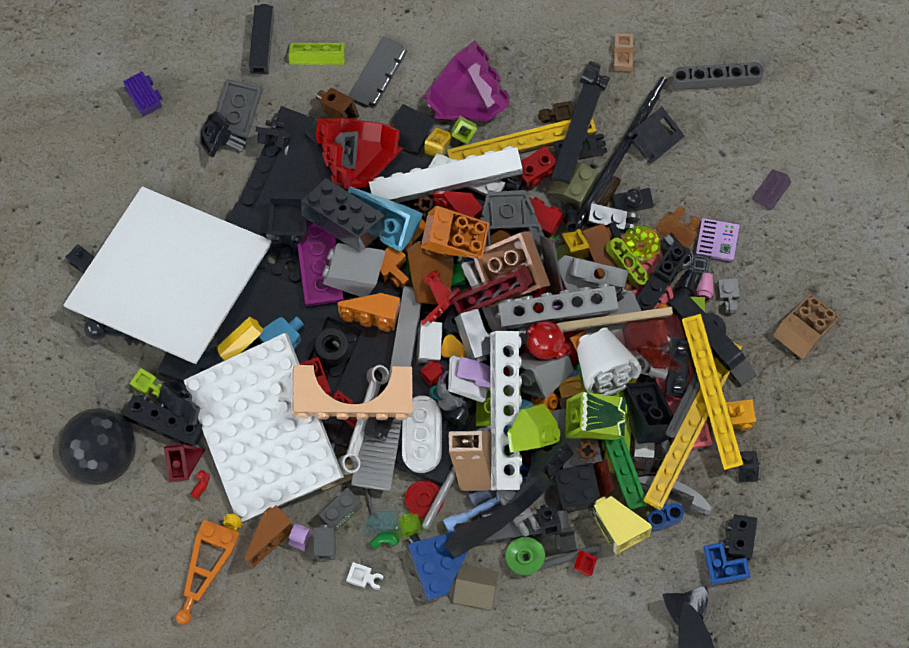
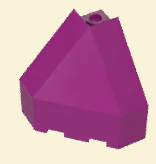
M475 40L453 56L423 95L427 100L428 106L435 110L434 119L458 120L459 116H462L470 121H489L509 106L510 96L507 90H502L499 84L501 79L496 69L490 67L488 63L490 58L487 52Z

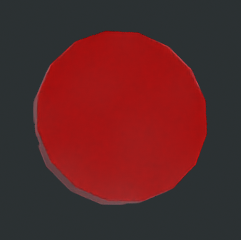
M430 480L414 482L409 486L405 494L407 510L418 519H425L441 488ZM442 502V504H441V506H440V508H439L437 514L441 511V509H442V507H443V502Z

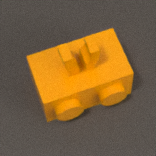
M753 399L726 402L733 429L747 431L755 426L756 417Z

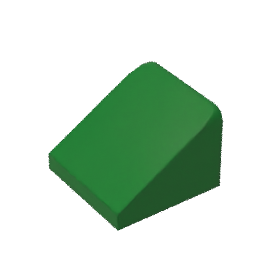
M462 263L453 265L451 287L465 285Z

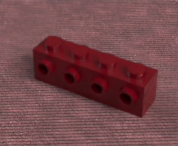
M525 264L458 292L452 298V301L459 314L475 309L480 310V307H490L496 303L495 301L499 299L506 300L516 292L520 294L529 289L528 286L533 280Z

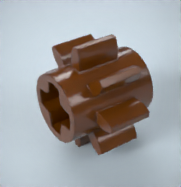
M428 194L422 198L419 196V203H414V208L422 213L424 219H426L428 212L437 206L434 205L435 202L428 197Z
M590 439L586 444L580 441L582 447L575 449L580 452L577 459L584 458L585 464L588 459L595 462L594 454H600V452L595 451L598 444H590ZM586 446H589L590 450L593 451V454L590 453L588 457L582 452V449H586Z

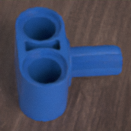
M665 501L661 510L656 508L650 512L647 522L651 524L652 531H660L672 527L682 521L684 508L677 503L667 505ZM676 510L680 516L673 518L670 515V511ZM653 517H659L662 522L660 524H654L652 523L651 519Z

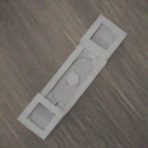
M655 476L638 477L642 489L648 491ZM675 481L670 492L693 501L691 509L709 516L712 508L709 503L689 486Z

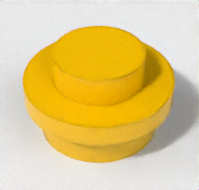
M226 514L223 524L228 529L237 531L243 525L241 518L236 514Z

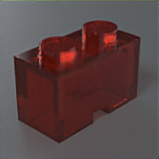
M651 318L642 323H639V320L628 322L622 329L625 347L629 351L641 350L642 346L648 345L649 349L664 347L668 343L664 320Z

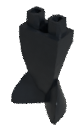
M707 586L685 593L662 594L664 604L670 616L678 625V648H715L710 633L703 621L708 604Z

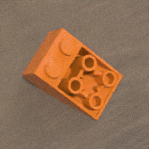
M435 206L428 212L421 248L439 254L482 259L489 223Z
M379 293L340 301L337 306L339 316L347 322L358 321L363 326L371 327L373 325L379 327L382 331L389 332L396 329L401 303L399 297Z

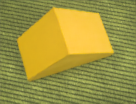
M435 128L425 140V154L435 157L436 153L445 155L452 139L451 133Z
M580 229L575 232L562 234L568 256L579 259L588 257L589 244Z

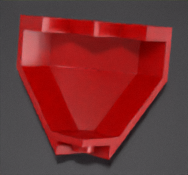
M343 117L319 118L317 120L316 139L318 143L322 144L324 149L322 155L326 166L330 167L333 173L331 176L332 182L343 189H348L349 187H368L369 182L373 181L403 149L398 146L399 130L395 129L394 125ZM357 131L356 169H349L341 165L343 146L333 141L342 132Z

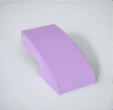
M460 357L457 377L476 380L475 385L491 388L490 366L472 359Z

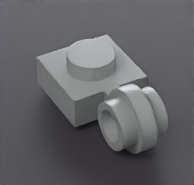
M738 278L718 280L720 300H728L724 303L725 313L734 314V312L738 311L737 301H733V299H739L740 297Z

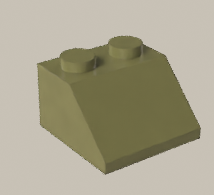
M577 163L571 183L553 181L547 194L564 203H572L574 208L580 210L598 180L599 171L583 163Z

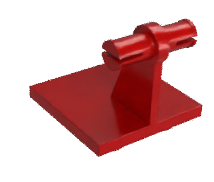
M438 270L428 273L424 279V283L428 281L426 285H430L438 306L421 322L422 325L428 321L432 323L453 303L452 298L460 291L457 288L451 292L439 279L441 274L440 272L437 274Z

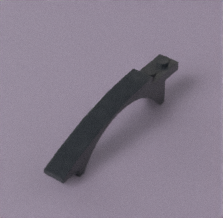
M561 439L549 452L541 448L530 449L531 464L529 473L517 494L506 505L489 516L472 522L457 523L453 527L457 532L444 546L454 558L501 530L530 507L552 486L550 482L551 477L574 454L566 441Z

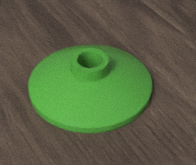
M530 537L515 539L506 550L507 565L513 572L520 575H531L537 572L545 561L543 546L537 540ZM528 556L529 560L523 561L522 557Z

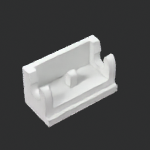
M428 321L422 325L420 322L417 336L416 363L427 364L430 361H440L442 323H430Z

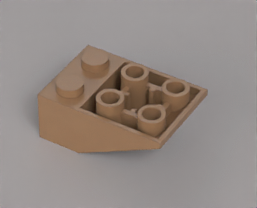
M810 293L781 322L773 336L800 358L804 359L835 325L840 316Z
M491 431L449 432V453L460 490H491Z

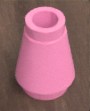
M703 273L695 291L696 297H705V303L710 302L714 297L713 275L710 273Z

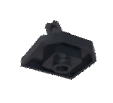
M217 111L208 115L201 129V146L208 156L213 158L220 145L226 146L227 144L243 151L246 141L231 134V131L228 130L230 125L222 114Z

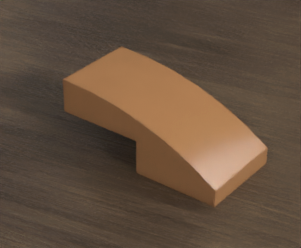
M615 33L614 71H633L634 34Z

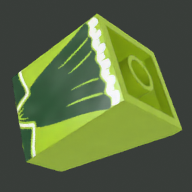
M581 392L567 399L565 438L617 440L624 437L627 430L625 415L627 413L626 398Z

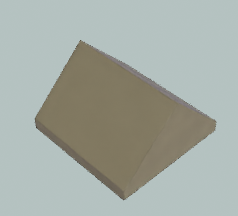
M461 565L456 579L453 603L492 611L499 572Z

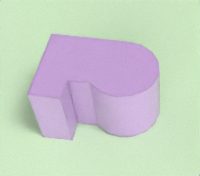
M295 523L291 530L288 544L305 552L312 536V530Z

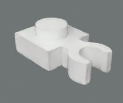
M353 562L346 582L365 588L368 583L373 589L379 590L380 586L374 584V580H383L384 577L378 573L372 575V568Z

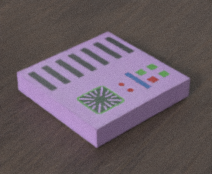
M702 218L696 256L703 255L702 257L708 256L713 259L733 262L739 224Z

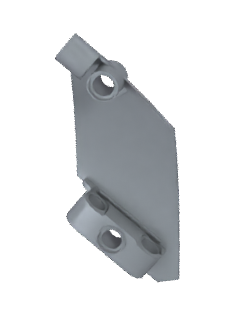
M567 255L558 260L560 275L567 290L577 292L583 287L596 289L599 285L610 284V286H615L616 294L621 292L624 296V299L617 302L618 312L580 318V320L641 311L633 291L624 289L628 270ZM598 268L604 270V276L600 279L594 276V271ZM594 296L591 298V301L594 304H600L602 302L599 296ZM579 299L572 301L575 307H580L583 304ZM646 320L585 329L587 334L592 335L602 328H608L636 359L644 361L641 374L666 379L669 362L663 360Z

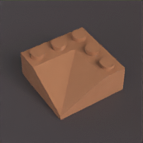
M530 231L518 233L484 248L482 259L473 258L482 282L525 264L533 282L528 286L529 289L520 294L516 292L508 299L526 296L550 286ZM499 299L495 301L496 303L493 304L491 307H498V304L502 303V300Z

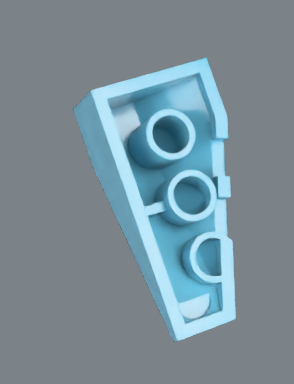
M349 187L348 192L384 215L385 230L379 235L380 240L384 244L402 251L417 233L422 213L382 197Z

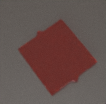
M639 347L637 349V352L653 368L665 370H680L681 368L663 349Z
M606 459L593 466L600 498L615 491L612 474Z

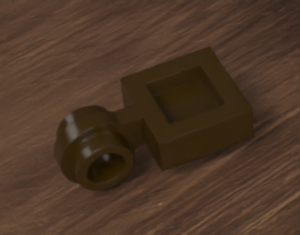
M567 101L553 104V111L542 109L538 114V119L541 123L551 122L552 117H555V121L558 123L572 119L574 111L572 102Z

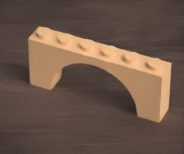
M314 365L293 366L292 416H297L298 419H308L309 416H317V419H328L329 416H337V419L356 417V419L365 420L368 417H376L378 420H386L388 417H396L397 420H406L413 413L412 367L392 366L388 385L378 397L362 404H346L331 398L322 390L315 377Z

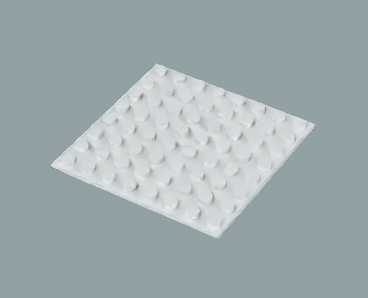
M141 187L64 303V307L197 364L272 242L260 235Z

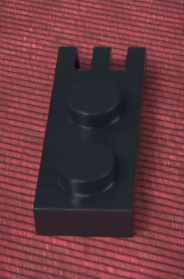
M604 134L586 136L579 158L607 153V148L604 147L606 146L605 141H599L604 139ZM564 140L554 142L557 160Z

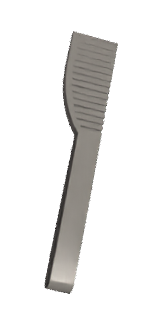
M404 286L390 370L392 366L411 367L422 303H416L414 289L410 286ZM394 417L386 442L364 435L358 454L360 468L357 472L353 473L352 486L391 491L402 420H397Z

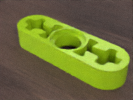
M614 238L608 241L606 244L607 253L619 268L629 271L627 276L629 282L634 287L646 284L649 279L648 273L623 240ZM624 258L630 261V267L625 265Z

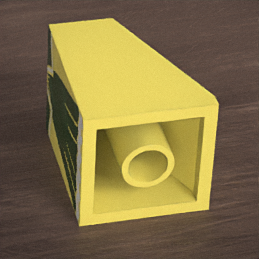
M612 496L607 499L602 497L595 502L596 505L593 507L592 515L615 555L650 537L651 524Z

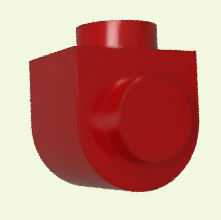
M430 361L419 370V373L433 387L438 384V379L443 374L444 369L439 362Z

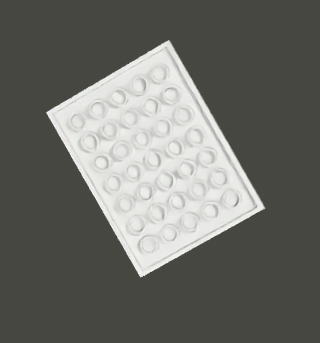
M287 333L281 334L184 380L187 391L192 395L191 401L200 407L198 420L200 424H203V433L233 512L241 518L242 523L262 515L269 507L273 508L275 505L277 507L282 506L344 478L321 419H317V416H309L308 419H298L297 416H292V369L294 365L300 364Z

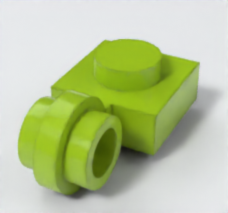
M142 368L139 369L130 382L133 388L145 395L150 390H153L151 394L157 399L162 386L161 384L155 386L157 378Z

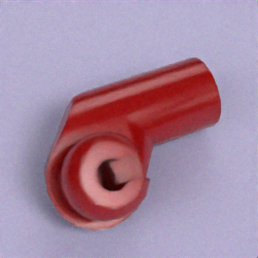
M200 470L196 475V478L200 481L190 493L196 499H199L206 490L210 480V474L204 470Z

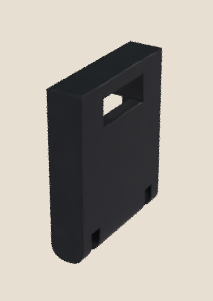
M660 107L627 134L630 138L636 133L637 136L631 142L644 158L651 154L653 155L647 161L649 164L653 163L685 137L663 107ZM662 118H664V120L674 131V133H672L671 135L661 124L660 120Z

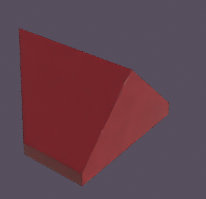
M185 444L164 446L169 482L189 480L190 475L206 449Z

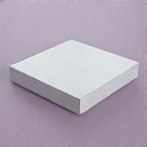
M452 356L449 362L448 391L484 402L486 400V387L475 385L476 380L457 377L460 358Z

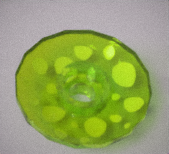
M636 225L630 228L623 238V242L638 261H648L654 258L661 246L660 237L657 232L645 225ZM643 243L644 247L639 248L638 244Z

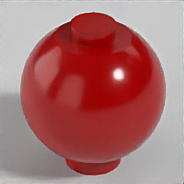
M540 321L535 325L531 324L525 332L527 334V349L538 359L549 360L554 356L557 359H561L568 349V346L564 344L565 337L562 329L551 321Z

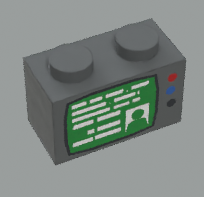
M346 488L318 514L324 525H330V528H334L336 532L362 508L361 501Z

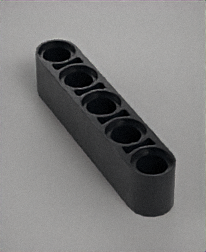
M681 290L667 302L672 307V312L681 322L684 318L701 314L712 355L728 371L731 372L746 359L743 352L685 291Z

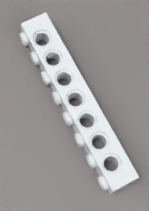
M494 331L490 333L491 490H520L522 485V475L519 474L522 456L519 454V451L510 452L508 456L504 453L505 445L509 446L508 436L503 431L505 425L512 428L522 403L521 396L519 395V387H521L522 382L521 376H519V368L521 367V357L519 356L521 337L519 336V331ZM504 347H507L510 351L508 357L503 354ZM505 366L508 367L510 370V375L508 377L505 376L503 373V368ZM505 386L510 389L509 396H506L503 392ZM505 406H508L510 409L509 416H506L503 412ZM505 465L510 467L511 472L509 475L504 473Z

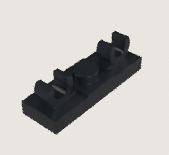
M671 337L669 369L666 377L665 395L683 397L686 392L690 347L686 338Z

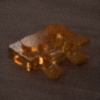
M678 206L672 216L667 213L657 225L656 231L665 237L672 232L683 246L689 248L698 236L694 231L699 227L701 220L694 216L688 226H685L679 222L685 214V209Z

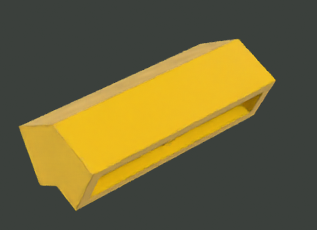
M249 317L218 345L219 355L225 361L239 355L261 335L264 329L257 320Z

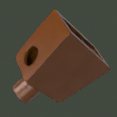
M330 88L327 92L320 90L317 93L316 100L321 103L324 113L329 117L358 119L359 113L351 97L334 88Z

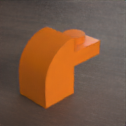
M389 246L384 250L385 255L379 274L384 283L391 278L390 281L394 286H400L403 289L404 286H409V278L399 269L406 263V255L402 251Z

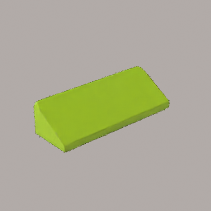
M290 43L289 63L291 65H344L345 43Z

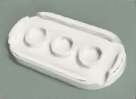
M417 396L412 399L413 413L411 417L402 420V458L407 467L412 471L426 473L433 470L441 459L442 412L438 403L432 398Z

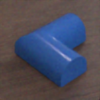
M723 542L703 546L711 585L751 578L747 558L727 561Z

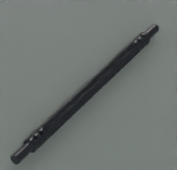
M661 76L654 89L649 92L577 214L578 229L581 230L587 220L589 205L597 203L630 148L631 140L637 136L635 133L629 138L627 134L647 119L659 99V94L667 82L665 77Z

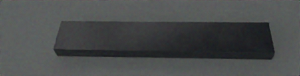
M583 84L552 174V180L567 184L571 183L602 92V87Z

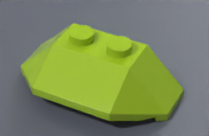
M545 404L521 409L514 420L512 428L507 432L510 452L540 448L560 441V430L557 421Z

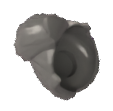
M449 370L439 377L437 384V393L440 397L438 405L445 411L454 410L462 406V399L465 397L448 391Z

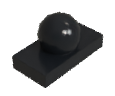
M632 188L624 193L613 194L615 209L631 212L654 207L650 188L640 190Z

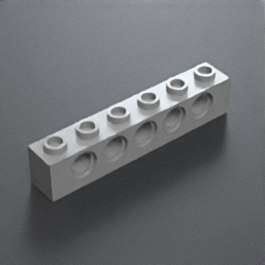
M602 284L596 289L583 287L577 292H571V290L560 291L558 295L544 293L538 298L525 296L519 301L506 299L498 304L502 330L526 327L531 324L535 325L540 321L558 322L618 312L615 286ZM594 296H599L602 299V302L600 304H594L592 303L591 298ZM579 299L583 304L580 307H574L572 301ZM555 302H560L563 304V308L555 310L552 305ZM536 305H541L544 311L536 313L533 308ZM522 308L525 313L522 316H516L514 310Z

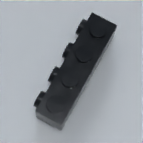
M133 395L123 413L126 421L179 444L197 447L203 435V424H200L198 419L196 425L192 426L183 416L175 415L162 403L157 402L154 404L150 402V399L143 395H139V397Z

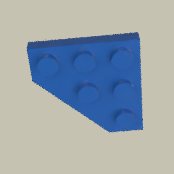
M457 531L416 541L408 545L427 601L447 595L468 553L466 551L454 558L444 546Z

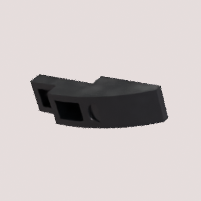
M674 240L655 268L653 275L636 298L641 311L653 310L657 303L661 301L691 252L690 249Z

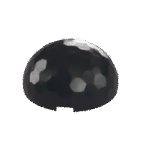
M101 408L87 409L73 416L62 429L58 442L60 461L66 471L73 478L91 485L106 484L118 479L128 470L136 452V439L128 422L118 413Z

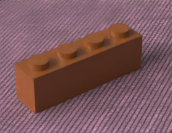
M601 224L582 231L589 244L590 260L619 268L606 251V244L612 238L609 227L606 228L605 224ZM598 268L597 272L599 278H602L604 276V270L602 268ZM626 281L624 289L632 291L629 281Z

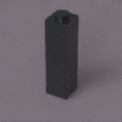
M268 4L254 5L249 69L252 74H269L274 9L273 6Z

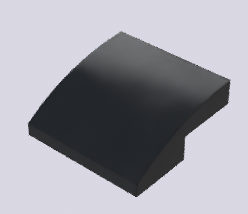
M402 104L391 123L395 129L399 130L398 146L418 155L425 144L426 137L435 125V119Z

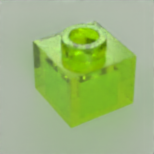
M407 513L398 519L403 538L410 537L414 533H422L418 514Z

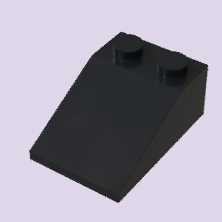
M657 382L626 383V388L623 389L626 398L628 420L637 443L671 441L672 438L666 435V431L674 414Z

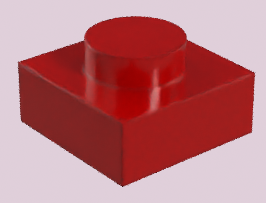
M579 550L573 569L585 576H592L597 557L586 551Z

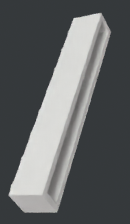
M508 146L503 148L502 151H487L481 156L470 155L464 160L458 161L454 159L443 165L432 164L422 170L421 168H415L405 174L399 172L392 174V177L388 178L377 177L369 182L373 195L401 203L418 199L419 196L421 198L426 197V194L431 196L436 191H452L523 174L518 148Z

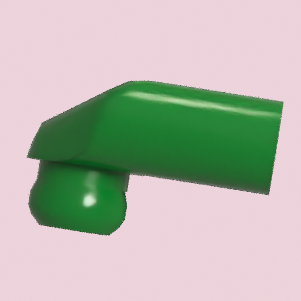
M381 532L369 544L376 550L383 543L396 546L399 543V538L394 532Z

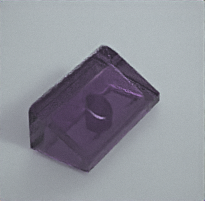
M772 169L752 199L765 208L772 210L790 186V178L787 174Z

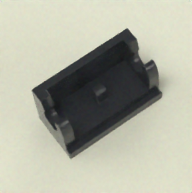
M79 244L65 256L67 262L82 274L85 273L95 256Z
M369 417L364 430L365 435L386 442L394 417H388L386 420Z

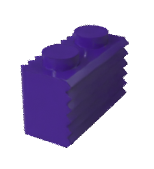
M143 71L123 81L126 91L142 117L162 107L160 102L163 100L158 90H153L152 86L154 84L149 75L145 76Z

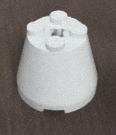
M602 328L592 335L587 334L579 339L580 344L577 347L584 386L588 393L610 396L625 389V384L632 378L637 379L639 377L641 366L638 360L608 328Z

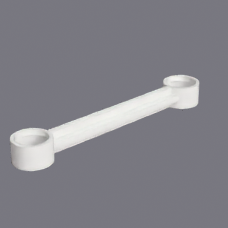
M378 365L368 370L367 380L369 386L363 403L375 399L381 385L388 381L389 372L386 367ZM375 369L379 370L382 374L381 382L374 378ZM357 419L347 453L338 460L343 474L348 475L357 472L360 468L358 454L365 435L364 430L368 419ZM347 457L353 462V469L351 471L345 467V459Z

